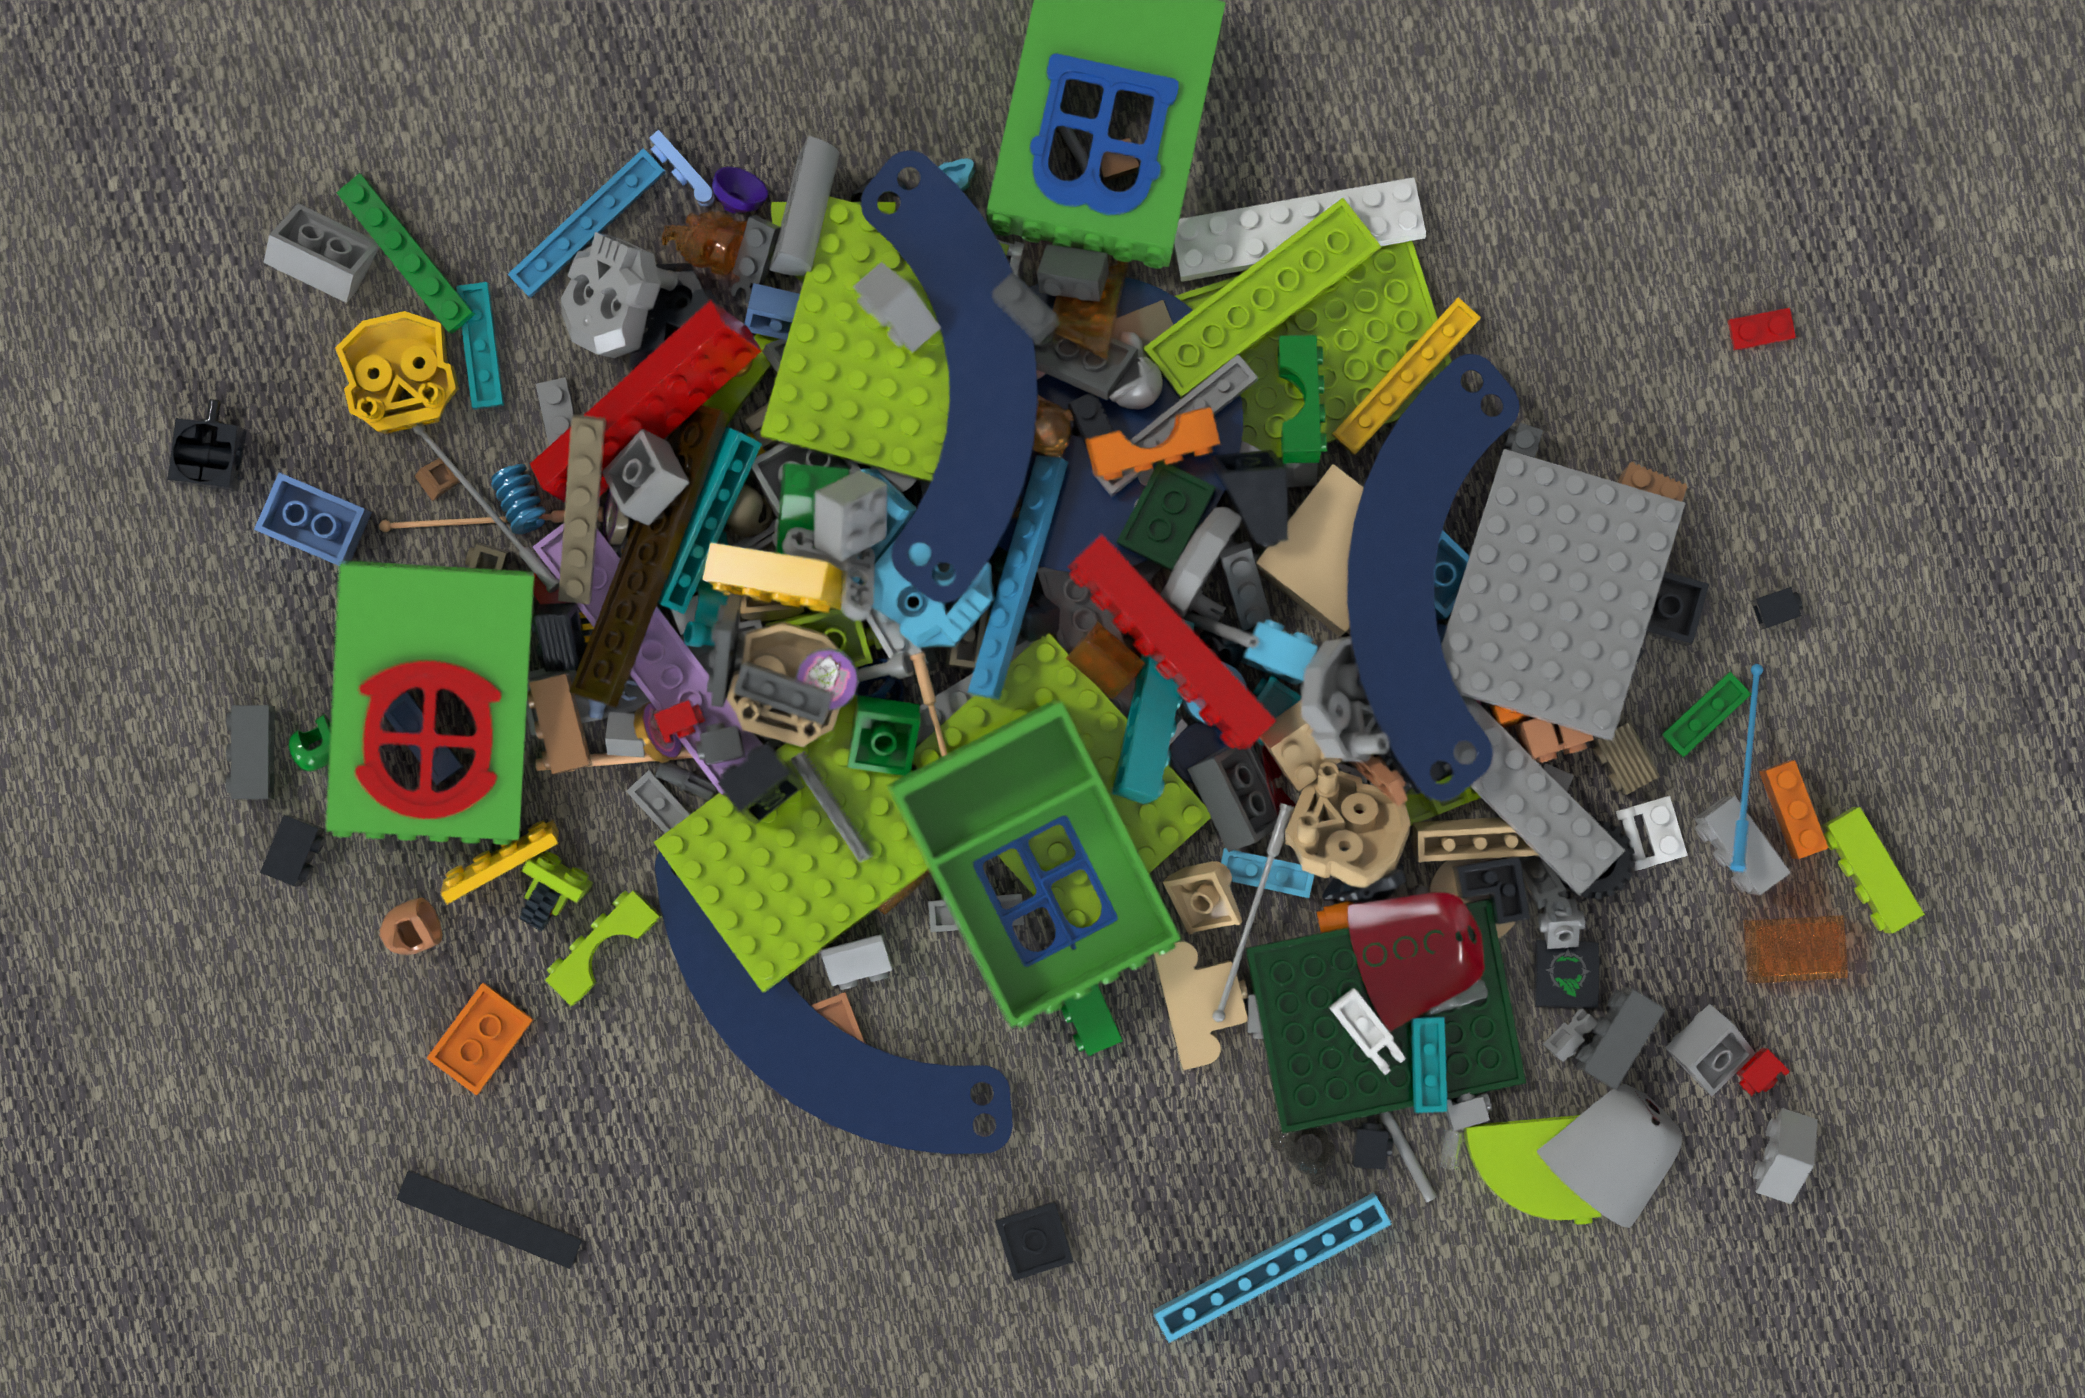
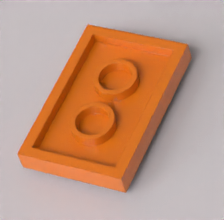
M483 982L426 1059L473 1094L478 1095L534 1019Z

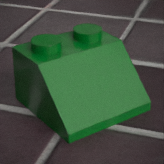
M857 695L851 729L848 768L904 776L911 772L921 721L919 704Z

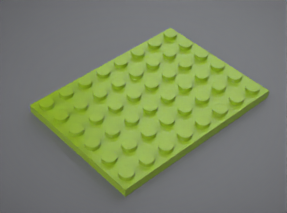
M829 196L811 272L806 271L760 435L764 438L931 483L946 435L950 402L949 370L941 330L939 329L913 353L904 345L898 347L887 335V332L890 331L887 325L882 326L872 313H866L859 305L857 300L860 296L853 286L882 262L911 285L938 323L936 314L924 288L909 264L895 247L868 223L862 213L861 205ZM880 210L884 214H893ZM1000 243L1007 257L1009 245Z
M1413 241L1381 246L1380 250L1239 355L1258 377V381L1241 394L1243 406L1242 441L1261 451L1273 450L1278 458H1281L1282 422L1296 416L1304 406L1303 396L1299 389L1288 380L1278 377L1279 336L1317 335V346L1323 347V365H1318V375H1324V394H1319V404H1325L1326 418L1325 423H1320L1321 433H1326L1327 443L1337 440L1332 436V433L1438 319ZM1236 277L1185 292L1175 297L1194 310ZM1449 354L1383 425L1399 420L1400 416L1423 388L1452 362Z
M1048 633L1046 637L1042 636L1041 639L1033 641L1010 662L999 700L973 695L940 725L947 753L986 735L1052 700L1062 701L1149 874L1202 827L1211 816L1205 804L1169 765L1164 768L1162 779L1165 781V786L1158 799L1145 805L1112 794L1128 719L1055 638ZM935 730L915 748L913 763L918 769L942 757ZM1055 825L1029 840V847L1042 871H1049L1075 856V850L1061 825ZM1011 848L999 854L998 857L1029 891L1035 895L1036 887L1018 851ZM1079 869L1051 885V890L1065 918L1071 925L1085 928L1098 920L1102 908L1100 899L1087 873L1083 869Z
M855 694L852 695L847 703L840 706L832 731L817 737L804 747L785 743L776 750L805 787L758 824L754 825L740 814L725 794L721 795L718 793L654 841L661 854L763 993L928 870L886 785L904 775L848 768L852 721L857 700ZM804 751L806 752L804 754L808 755L806 759L810 758L808 762L812 761L811 765L814 764L813 768H817L815 771H819L817 775L821 774L819 778L823 777L821 781L825 780L823 784H828L825 787H830L827 790H832L830 794L834 793L832 797L836 796L834 800L838 799L836 803H840L838 806H842L841 810L844 809L843 813H847L845 816H849L847 819H851L849 823L853 822L851 826L855 825L853 829H858L855 832H860L858 835H862L860 839L864 838L862 842L866 841L864 844L868 845L866 848H871L869 852L873 851L871 853L872 857L859 863V860H857V857L848 847V844L840 835L829 815H827L818 799H816V796H814L805 780H803V777H801V773L799 774V770L796 769L791 758Z

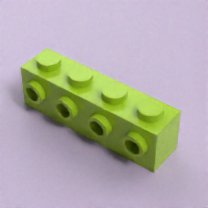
M1852 807L1821 825L1825 832L1823 835L1828 848L1836 850L1841 859L1838 861L1839 867L1847 877L1851 876L1857 885L1854 891L1863 904L1867 903L1873 912L1870 918L1879 931L1884 930L1885 933L1893 934L1925 915L1861 807Z

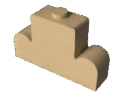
M1181 940L1174 943L1176 947L1173 950L1162 955L1156 952L1154 957L1182 1069L1187 1070L1215 1062L1221 1052L1220 1043L1217 1037L1210 1032L1247 1021L1248 1017L1243 999L1248 998L1245 981H1238L1236 973L1224 1009L1225 1019L1222 1022H1216L1213 1019V1013L1218 1010L1233 962L1227 960L1194 968L1198 961V953L1190 942Z

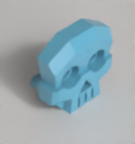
M893 542L874 565V602L872 608L899 623L900 633L919 649L956 647L995 600L992 585V565L989 562L985 564L967 591L947 613L945 603L929 599L896 571L892 562ZM925 543L912 545L908 552L909 560L916 566L927 564L931 558L929 546ZM937 564L932 572L935 583L941 586L952 583L955 578L954 567L950 564L947 572H941L938 568L939 564ZM913 596L919 599V605L916 608H910L908 605V600Z

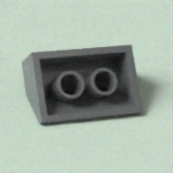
M1253 745L1242 750H1238L1236 747L1231 749L1226 746L1187 768L1228 852L1256 843L1274 830L1278 814L1268 789L1265 770ZM1270 782L1271 789H1272V792H1273V794H1274V788H1273V786H1272V784H1271V782Z

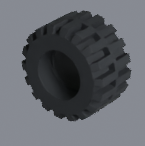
M1595 820L1625 850L1609 866L1604 875L1598 877L1579 895L1584 898L1598 899L1614 895V892L1625 887L1624 883L1626 880H1630L1632 876L1630 873L1631 868H1635V861H1632V854H1635L1634 848L1630 847L1628 843L1630 839L1627 835L1621 833L1622 830L1619 827L1613 826L1606 821ZM1557 874V876H1558L1559 879L1561 880V882H1562V884L1564 885V887L1567 888V889H1569L1572 894L1578 895V894Z

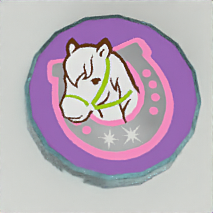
M832 647L817 649L807 654L799 664L796 673V679L834 692L829 711L837 710L847 705L856 694L859 684L858 669L853 659L842 650Z

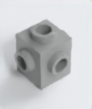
M1575 898L1567 899L1572 913L1569 916L1563 909H1557L1554 911L1557 921L1552 922L1548 918L1546 906L1544 907V912L1538 914L1539 930L1544 932L1547 949L1579 947L1580 929H1585V917L1583 910L1578 911Z

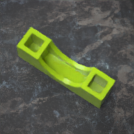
M625 890L612 903L616 908L608 916L602 913L591 924L594 930L586 938L581 935L571 944L569 949L572 953L564 961L559 957L547 969L550 975L545 981L570 1006L576 1005L597 983L592 970V960L596 949L604 940L613 935H628L640 939L662 917L636 890H632L630 893Z

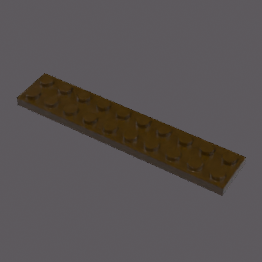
M701 405L668 435L666 441L669 442L689 483L649 526L635 520L569 692L614 708L618 707L639 649L646 636L651 618L658 605L661 592L669 576L676 553L680 548L686 527L691 519L698 496L703 488L708 470L713 462L718 444L725 431L730 416L727 412Z

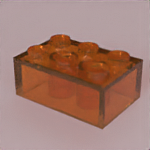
M1844 915L1743 920L1747 982L1771 983L1848 978Z

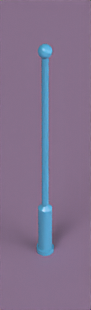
M1754 664L1751 667L1753 683L1740 819L1736 821L1733 859L1730 863V869L1737 872L1745 871L1747 866L1745 859L1749 822L1746 820L1759 676L1763 673V667L1760 664Z

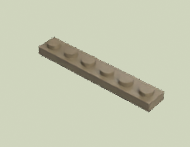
M575 414L572 416L558 601L590 604L592 600L606 418Z

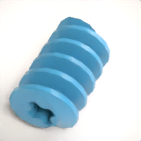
M525 464L505 467L496 472L491 478L493 490L497 491V499L502 502L501 508L503 512H506L505 517L507 521L511 523L512 533L516 535L534 531L545 523L544 519H539L546 512L545 508L541 506L535 507L540 503V497H530L536 491L535 486H525L531 481V477L528 474L521 475L527 469Z

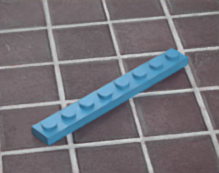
M1036 456L968 689V693L974 696L1000 699L1068 462L1062 458Z

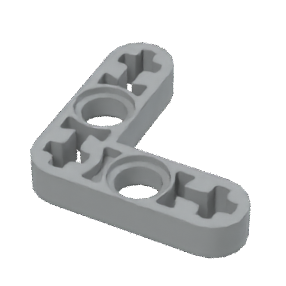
M803 528L790 529L782 545L784 552L788 556L829 562L843 570L842 611L850 619L864 620L868 616L874 602L875 556L872 548L868 547L841 561L816 547L812 549L815 531ZM851 577L862 579L865 585L854 583ZM855 597H859L858 606L856 601H854Z

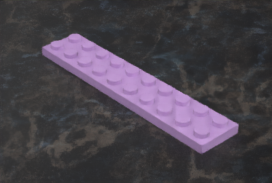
M564 523L533 546L534 550L559 581ZM598 528L592 600L590 604L577 603L579 609L593 627L621 559ZM656 607L630 676L658 712L687 700H691L693 705H700L705 722L694 727L695 733L679 740L720 794L723 795L724 792L717 784L722 779L720 775L728 767L734 764L739 766L747 758L706 765L705 759H699L696 742L701 741L700 733L707 732L706 726L724 723L725 728L739 726L745 756L757 745L762 747L764 745L754 733L742 730L738 717L729 704L727 697L724 707L711 706L712 693L707 692L708 672L689 647L685 645L683 639L660 609Z

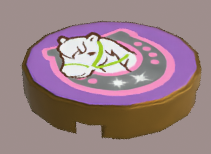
M648 702L635 711L633 722L635 734L638 739L643 738L646 744L643 746L644 751L653 760L665 763L679 756L682 742L676 735H673L674 742L670 744L665 743L654 713L658 711L651 702Z

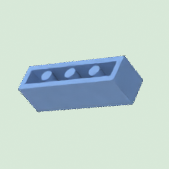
M753 283L744 324L749 327L752 333L787 340L800 294Z

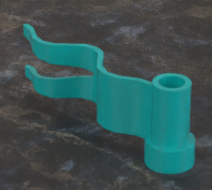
M722 532L719 537V544L729 546L726 532ZM704 573L696 588L698 603L694 621H689L684 630V643L686 646L701 647L702 645L715 647V642L712 641L713 627L715 622L718 623L720 605H726L728 597L724 596L723 592L712 590L713 585L703 580Z

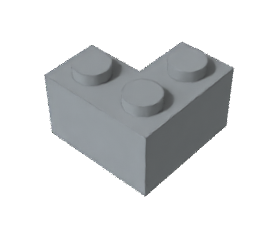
M882 262L853 286L860 296L857 300L859 305L866 313H872L882 326L887 325L890 331L887 332V335L898 347L904 345L913 353L941 328L911 285Z
M1784 1108L1780 1110L1776 1119H1770L1766 1130V1136L1770 1137V1141L1766 1146L1763 1161H1757L1753 1171V1179H1757L1756 1193L1792 1204L1814 1167L1818 1119Z

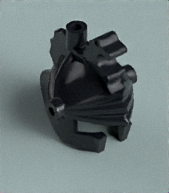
M1398 862L1395 870L1366 888L1351 886L1334 877L1322 895L1323 900L1351 901L1358 904L1387 900L1398 886L1407 881L1403 874L1404 865Z

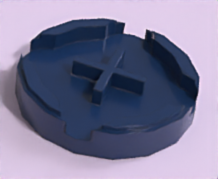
M1195 723L1187 726L1173 741L1170 759L1174 770L1182 779L1194 784L1187 768L1227 746L1220 738L1222 732L1219 728L1213 725Z

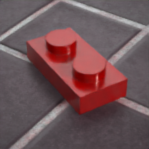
M1790 308L1728 320L1734 351L1796 338Z

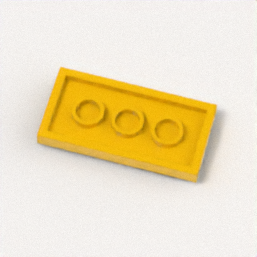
M544 820L539 821L528 828V834L520 837L519 840H512V844L501 845L502 848L493 853H490L489 850L484 851L473 858V864L465 868L459 865L445 874L447 878L443 880L441 895L446 904L558 844L559 830L554 821L551 820L548 823H545Z

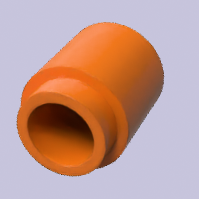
M1347 901L1323 907V910L1317 911L1320 931L1325 932L1349 927L1348 905H1352L1353 902Z

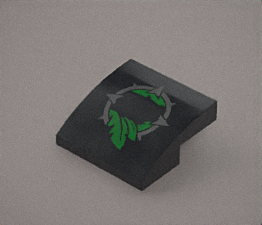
M1536 940L1535 1007L1597 1009L1599 1000V942L1579 941V947L1547 949L1546 940Z

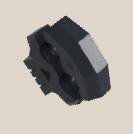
M692 262L656 264L657 268L676 272L678 281L676 287L671 291L659 288L654 307L648 310L644 329L648 328V330L642 336L640 349L622 355L632 371L710 300L721 307L711 290L704 288L698 271ZM687 303L684 308H679L681 304Z

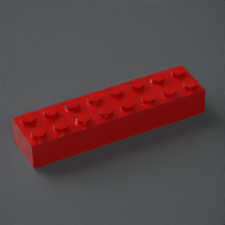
M710 300L583 416L606 418L602 471L641 429L662 439L666 438L762 352L749 327ZM571 427L530 463L541 488L566 503ZM602 473L600 496L609 489Z
M1103 535L1096 539L1068 566L1072 571L1069 573L1070 578L1080 588L1084 585L1093 594L1090 597L1093 603L1102 611L1107 609L1115 617L1112 620L1113 624L1123 634L1127 632L1131 634L1136 640L1133 644L1137 650L1145 657L1150 655L1158 663L1155 668L1166 680L1172 678L1179 686L1177 692L1188 703L1193 701L1201 709L1198 712L1200 717L1209 726L1215 724L1222 732L1220 738L1231 749L1236 747L1238 750L1250 747L1276 722L1271 714Z

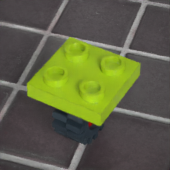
M548 851L529 859L522 872L533 877L534 880L524 896L527 902L519 919L539 931L544 930L553 915L557 917L561 913L568 899L578 902L588 894L593 885V882L588 880L589 875L576 867L569 869L561 864V858Z

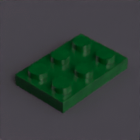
M1159 460L1117 540V545L1173 572L1216 487Z

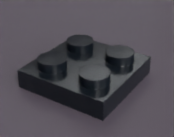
M1055 1201L995 1220L1014 1281L1074 1262Z

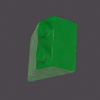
M790 463L783 464L776 554L787 555L782 545L790 529L803 528L815 531V492L849 476V469Z

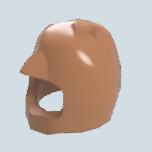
M422 897L406 901L393 908L386 914L379 930V936L387 949L402 955L416 954L436 946L442 941L443 935L435 909Z

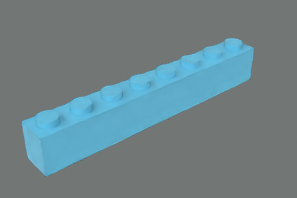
M1371 1193L1153 1310L1154 1316L1167 1341L1170 1343L1391 1225V1222L1378 1197Z

